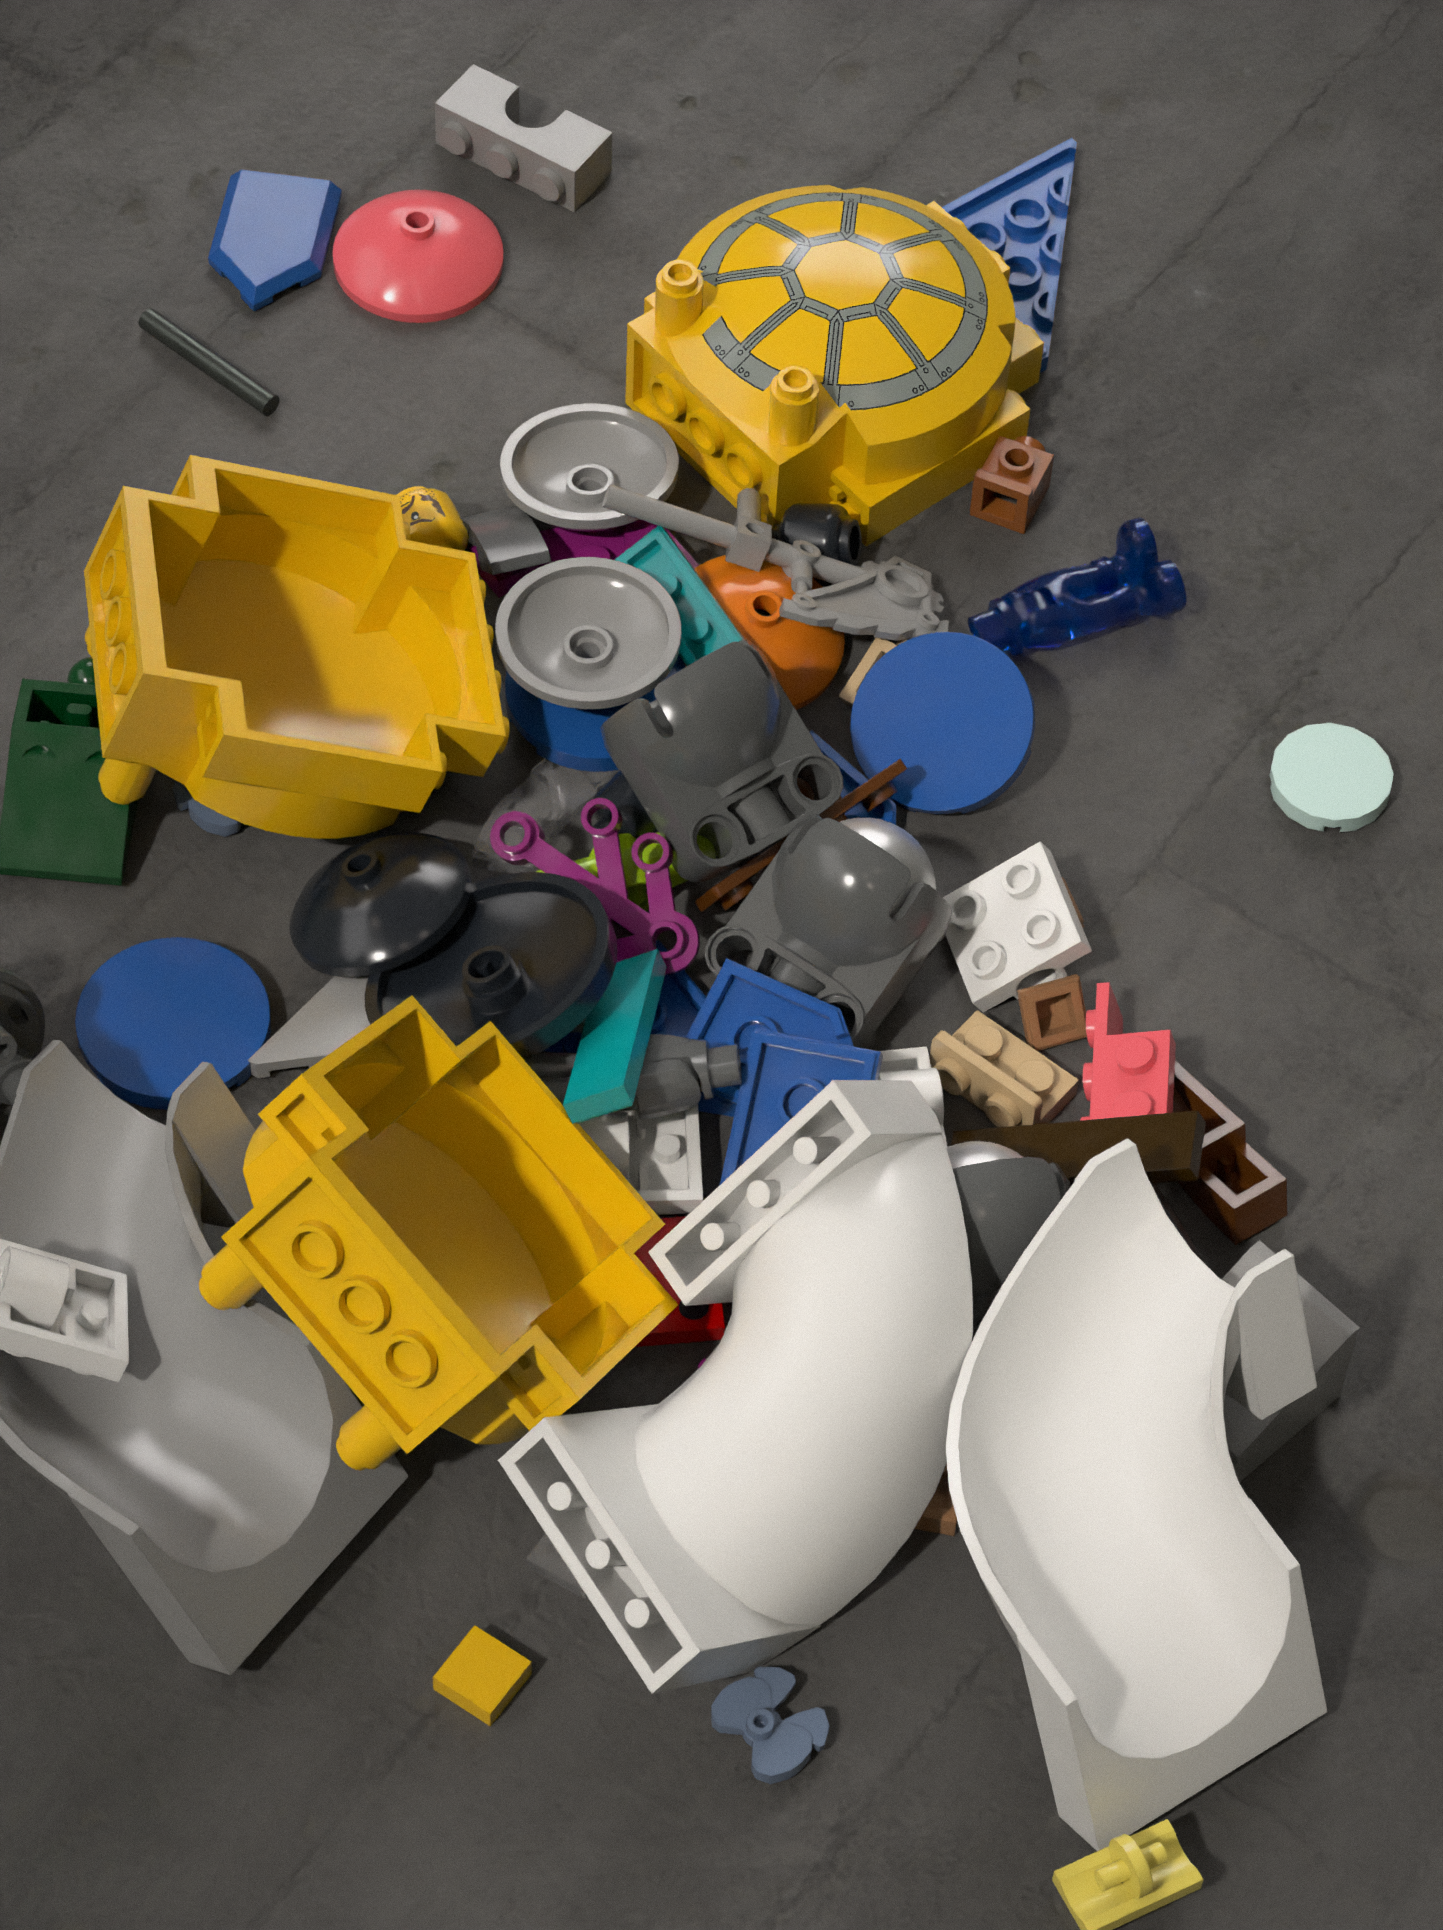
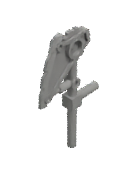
M609 484L606 490L602 507L726 548L725 561L758 572L763 561L781 566L783 572L791 578V587L796 593L792 596L791 600L783 599L779 608L781 617L813 626L834 627L833 630L844 633L874 635L875 638L888 640L912 639L924 634L948 632L949 620H939L944 608L941 606L943 598L940 593L933 590L931 572L897 556L892 557L887 562L881 561L880 564L867 561L863 562L861 567L821 555L819 548L808 541L796 540L791 545L773 539L772 525L761 522V497L759 492L753 488H746L739 492L737 496V518L734 525ZM812 577L834 585L812 589Z

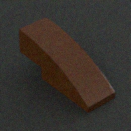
M1175 1061L1173 1113L1199 1111L1206 1122L1198 1180L1178 1181V1183L1204 1214L1237 1245L1288 1215L1287 1179L1246 1142L1245 1123Z

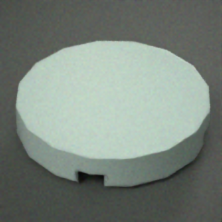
M1334 723L1306 725L1288 734L1274 751L1269 776L1273 800L1287 817L1309 829L1324 831L1325 826L1332 828L1341 827L1340 832L1355 831L1374 822L1385 809L1394 773L1388 755L1373 738L1353 727Z

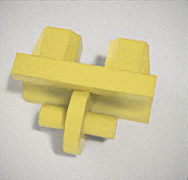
M1168 1819L1131 1836L1122 1834L1113 1838L1109 1842V1846L1055 1870L1052 1877L1054 1885L1080 1930H1113L1201 1889L1204 1880L1198 1869L1185 1855Z

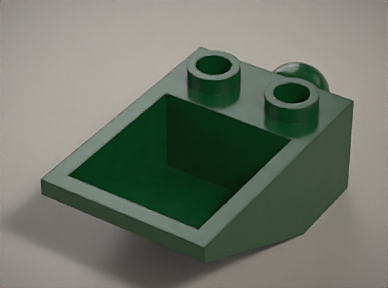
M92 657L83 658L76 662L69 671L67 682L22 678L11 728L2 806L0 875L122 886L138 800L125 805L117 804L107 799L101 791L98 774L106 758H102Z

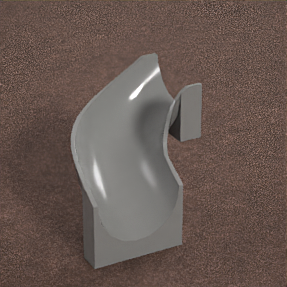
M52 1040L23 1069L16 1091L17 1095L1 1141L0 1239L126 1274L129 1363L120 1381L116 1382L94 1375H82L69 1368L33 1358L13 1356L4 1350H0V1436L30 1467L80 1511L188 1662L232 1675L408 1478V1474L395 1455L391 1456L376 1469L366 1468L362 1471L349 1467L341 1459L336 1449V1440L339 1437L340 1427L360 1410L362 1406L345 1381L295 1324L253 1298L240 1308L218 1310L212 1307L200 1293L199 1280L202 1277V1268L214 1257L207 1243L203 1223L231 1228L253 1208L243 1174V1164L246 1150L256 1130L213 1065L208 1062H202L172 1093L167 1110V1122L164 1125L148 1118L115 1096L77 1060L62 1041Z

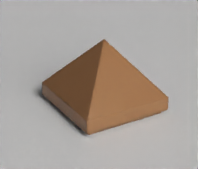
M1074 974L1017 990L1026 1044L1033 1049L1039 1051L1087 1037L1086 1010L1080 976Z

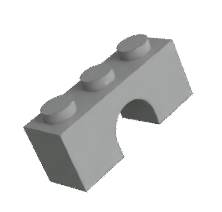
M474 64L435 102L436 144L444 147L450 153L460 155L490 170L498 177L506 178L538 194L541 198L554 202L572 212H575L612 173L613 132L568 110H565L554 122L547 126L539 128L520 126L519 86Z

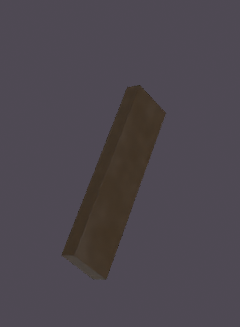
M1199 1111L953 1131L951 1146L970 1141L991 1142L1005 1146L1023 1157L1042 1158L1048 1164L1055 1162L1060 1166L1070 1182V1186H1072L1075 1178L1091 1158L1128 1138L1136 1144L1145 1173L1151 1183L1198 1180L1206 1122Z

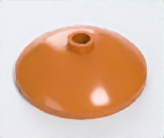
M726 555L706 561L694 568L741 635L763 652L775 672L776 679L796 710L814 701L829 687L843 657L845 645L844 632L833 630L834 627L808 625L780 616L779 608L783 599L791 600L792 596L796 594L791 587V578L783 572L781 566L763 561L758 572L725 561ZM812 577V589L822 588ZM754 609L764 610L771 616H762Z

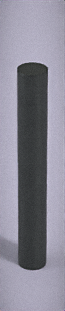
M148 308L142 313L138 322L141 329L264 416L271 415L277 409L280 399L270 390L155 309Z

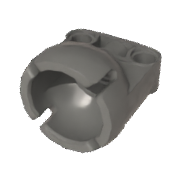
M743 638L739 642H731L668 677L655 687V701L649 703L644 698L633 700L607 719L600 727L606 750L617 768L625 776L660 835L672 847L673 860L671 864L674 870L682 878L690 882L702 883L711 880L763 853L788 836L793 828L810 814L819 815L839 799L843 790V777L839 767L832 759L823 755L776 679L775 672L763 652L747 638ZM797 778L807 781L812 787L814 800H810L800 792ZM697 835L707 838L713 844L716 851V859L709 858L701 852L697 844Z

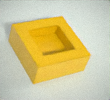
M474 1625L433 1676V1690L491 1727L531 1676L532 1661Z

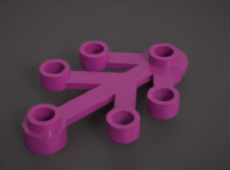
M605 798L592 799L583 807L581 812V823L585 830L592 835L599 879L546 843L542 827L530 815L520 811H512L503 814L495 821L490 832V842L493 850L504 861L517 866L532 863L545 873L561 875L579 882L592 891L600 900L610 922L615 921L634 934L617 939V962L657 949V937L662 932L670 930L674 931L677 935L675 947L667 952L659 951L667 966L665 975L679 973L693 963L699 952L700 937L694 923L686 915L676 912L669 866L673 860V850L661 835L656 833L643 834L636 839L632 846L633 861L645 872L649 904L648 913L629 900L618 834L623 819L620 810L610 800ZM600 809L611 810L612 820L610 824L603 829L593 828V814ZM512 826H522L525 831L522 842L516 846L506 845L504 839L506 831ZM652 843L662 845L663 854L658 862L654 864L643 862L642 853L648 845Z

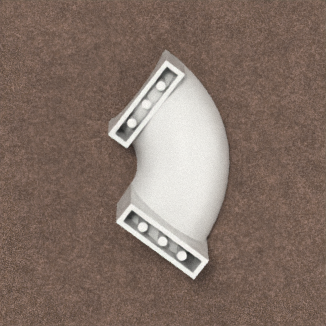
M832 1080L648 1252L685 1306L732 1302V1315L720 1343L702 1366L662 1402L655 1405L544 1417L498 1460L651 1694L753 1672L757 1667H761L818 1629L823 1622L838 1613L876 1579L910 1537L937 1489L947 1463L946 1437L950 1404L963 1360L972 1343V1276L961 1200L942 1137L943 1132L936 1114L911 1080Z
M1128 1138L1087 1162L1075 1178V1182L1041 1226L1001 1286L981 1321L963 1360L950 1404L946 1437L949 1491L960 1532L997 1612L1021 1654L1058 1815L1096 1851L1109 1846V1842L1113 1838L1122 1834L1130 1835L1327 1712L1300 1564L1253 1501L1247 1497L1240 1485L1228 1451L1223 1415L1225 1393L1259 1419L1263 1420L1317 1388L1294 1255L1286 1249L1281 1250L1248 1270L1235 1288L1218 1278L1190 1249L1166 1215L1145 1173L1137 1146Z

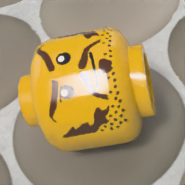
M414 486L397 494L400 496L403 521L410 526V541L465 551L468 545L466 527L454 503L445 492L434 488Z

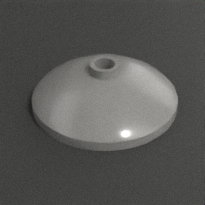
M573 404L551 409L534 416L510 435L500 457L501 482L512 502L528 515L546 524L573 531H603L622 527L639 520L602 507L609 484L665 502L674 490L679 474L677 448L666 430L657 422L639 412L609 404Z
M577 557L558 560L541 566L525 575L509 590L500 604L497 613L495 641L497 652L504 668L526 691L547 702L564 707L602 709L619 706L638 699L653 690L667 677L680 651L681 621L672 597L658 581L647 573L616 560L598 557Z

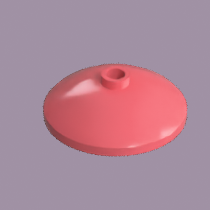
M399 191L364 204L344 221L338 230L333 244L335 276L348 297L360 307L375 315L400 322L427 323L442 321L473 309L494 290L503 269V243L491 219L471 203L438 191Z

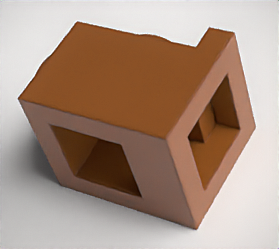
M999 436L982 469L978 468L974 475L969 515L1024 534L1050 487L1054 454L1046 452L1044 446L1038 440L1029 436H1019L1015 440ZM997 492L1017 499V504L994 497L993 494Z

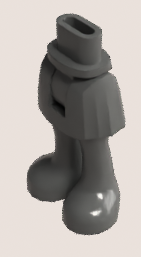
M650 1034L632 1106L621 1110H636L641 1120L661 1117L694 1108L700 1101L701 1092L704 1093L705 1099L714 1098V1088L742 1084L738 1045L709 1048L707 1040ZM542 1051L525 1060L563 1105L577 1053Z

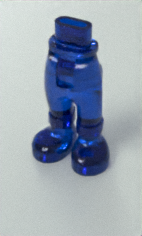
M1137 517L1123 522L1119 527L1116 535V552L1110 558L1102 556L1088 564L1065 567L1034 577L1001 596V599L995 598L990 600L987 611L968 618V627L972 636L993 644L1001 651L1008 650L1012 655L1016 656L1024 653V646L1026 649H1054L1064 645L1066 642L1117 625L1124 626L1137 620L1138 615L1154 617L1174 615L1181 612L1186 606V590L1176 565L1169 559L1158 562V551L1153 532L1143 518Z

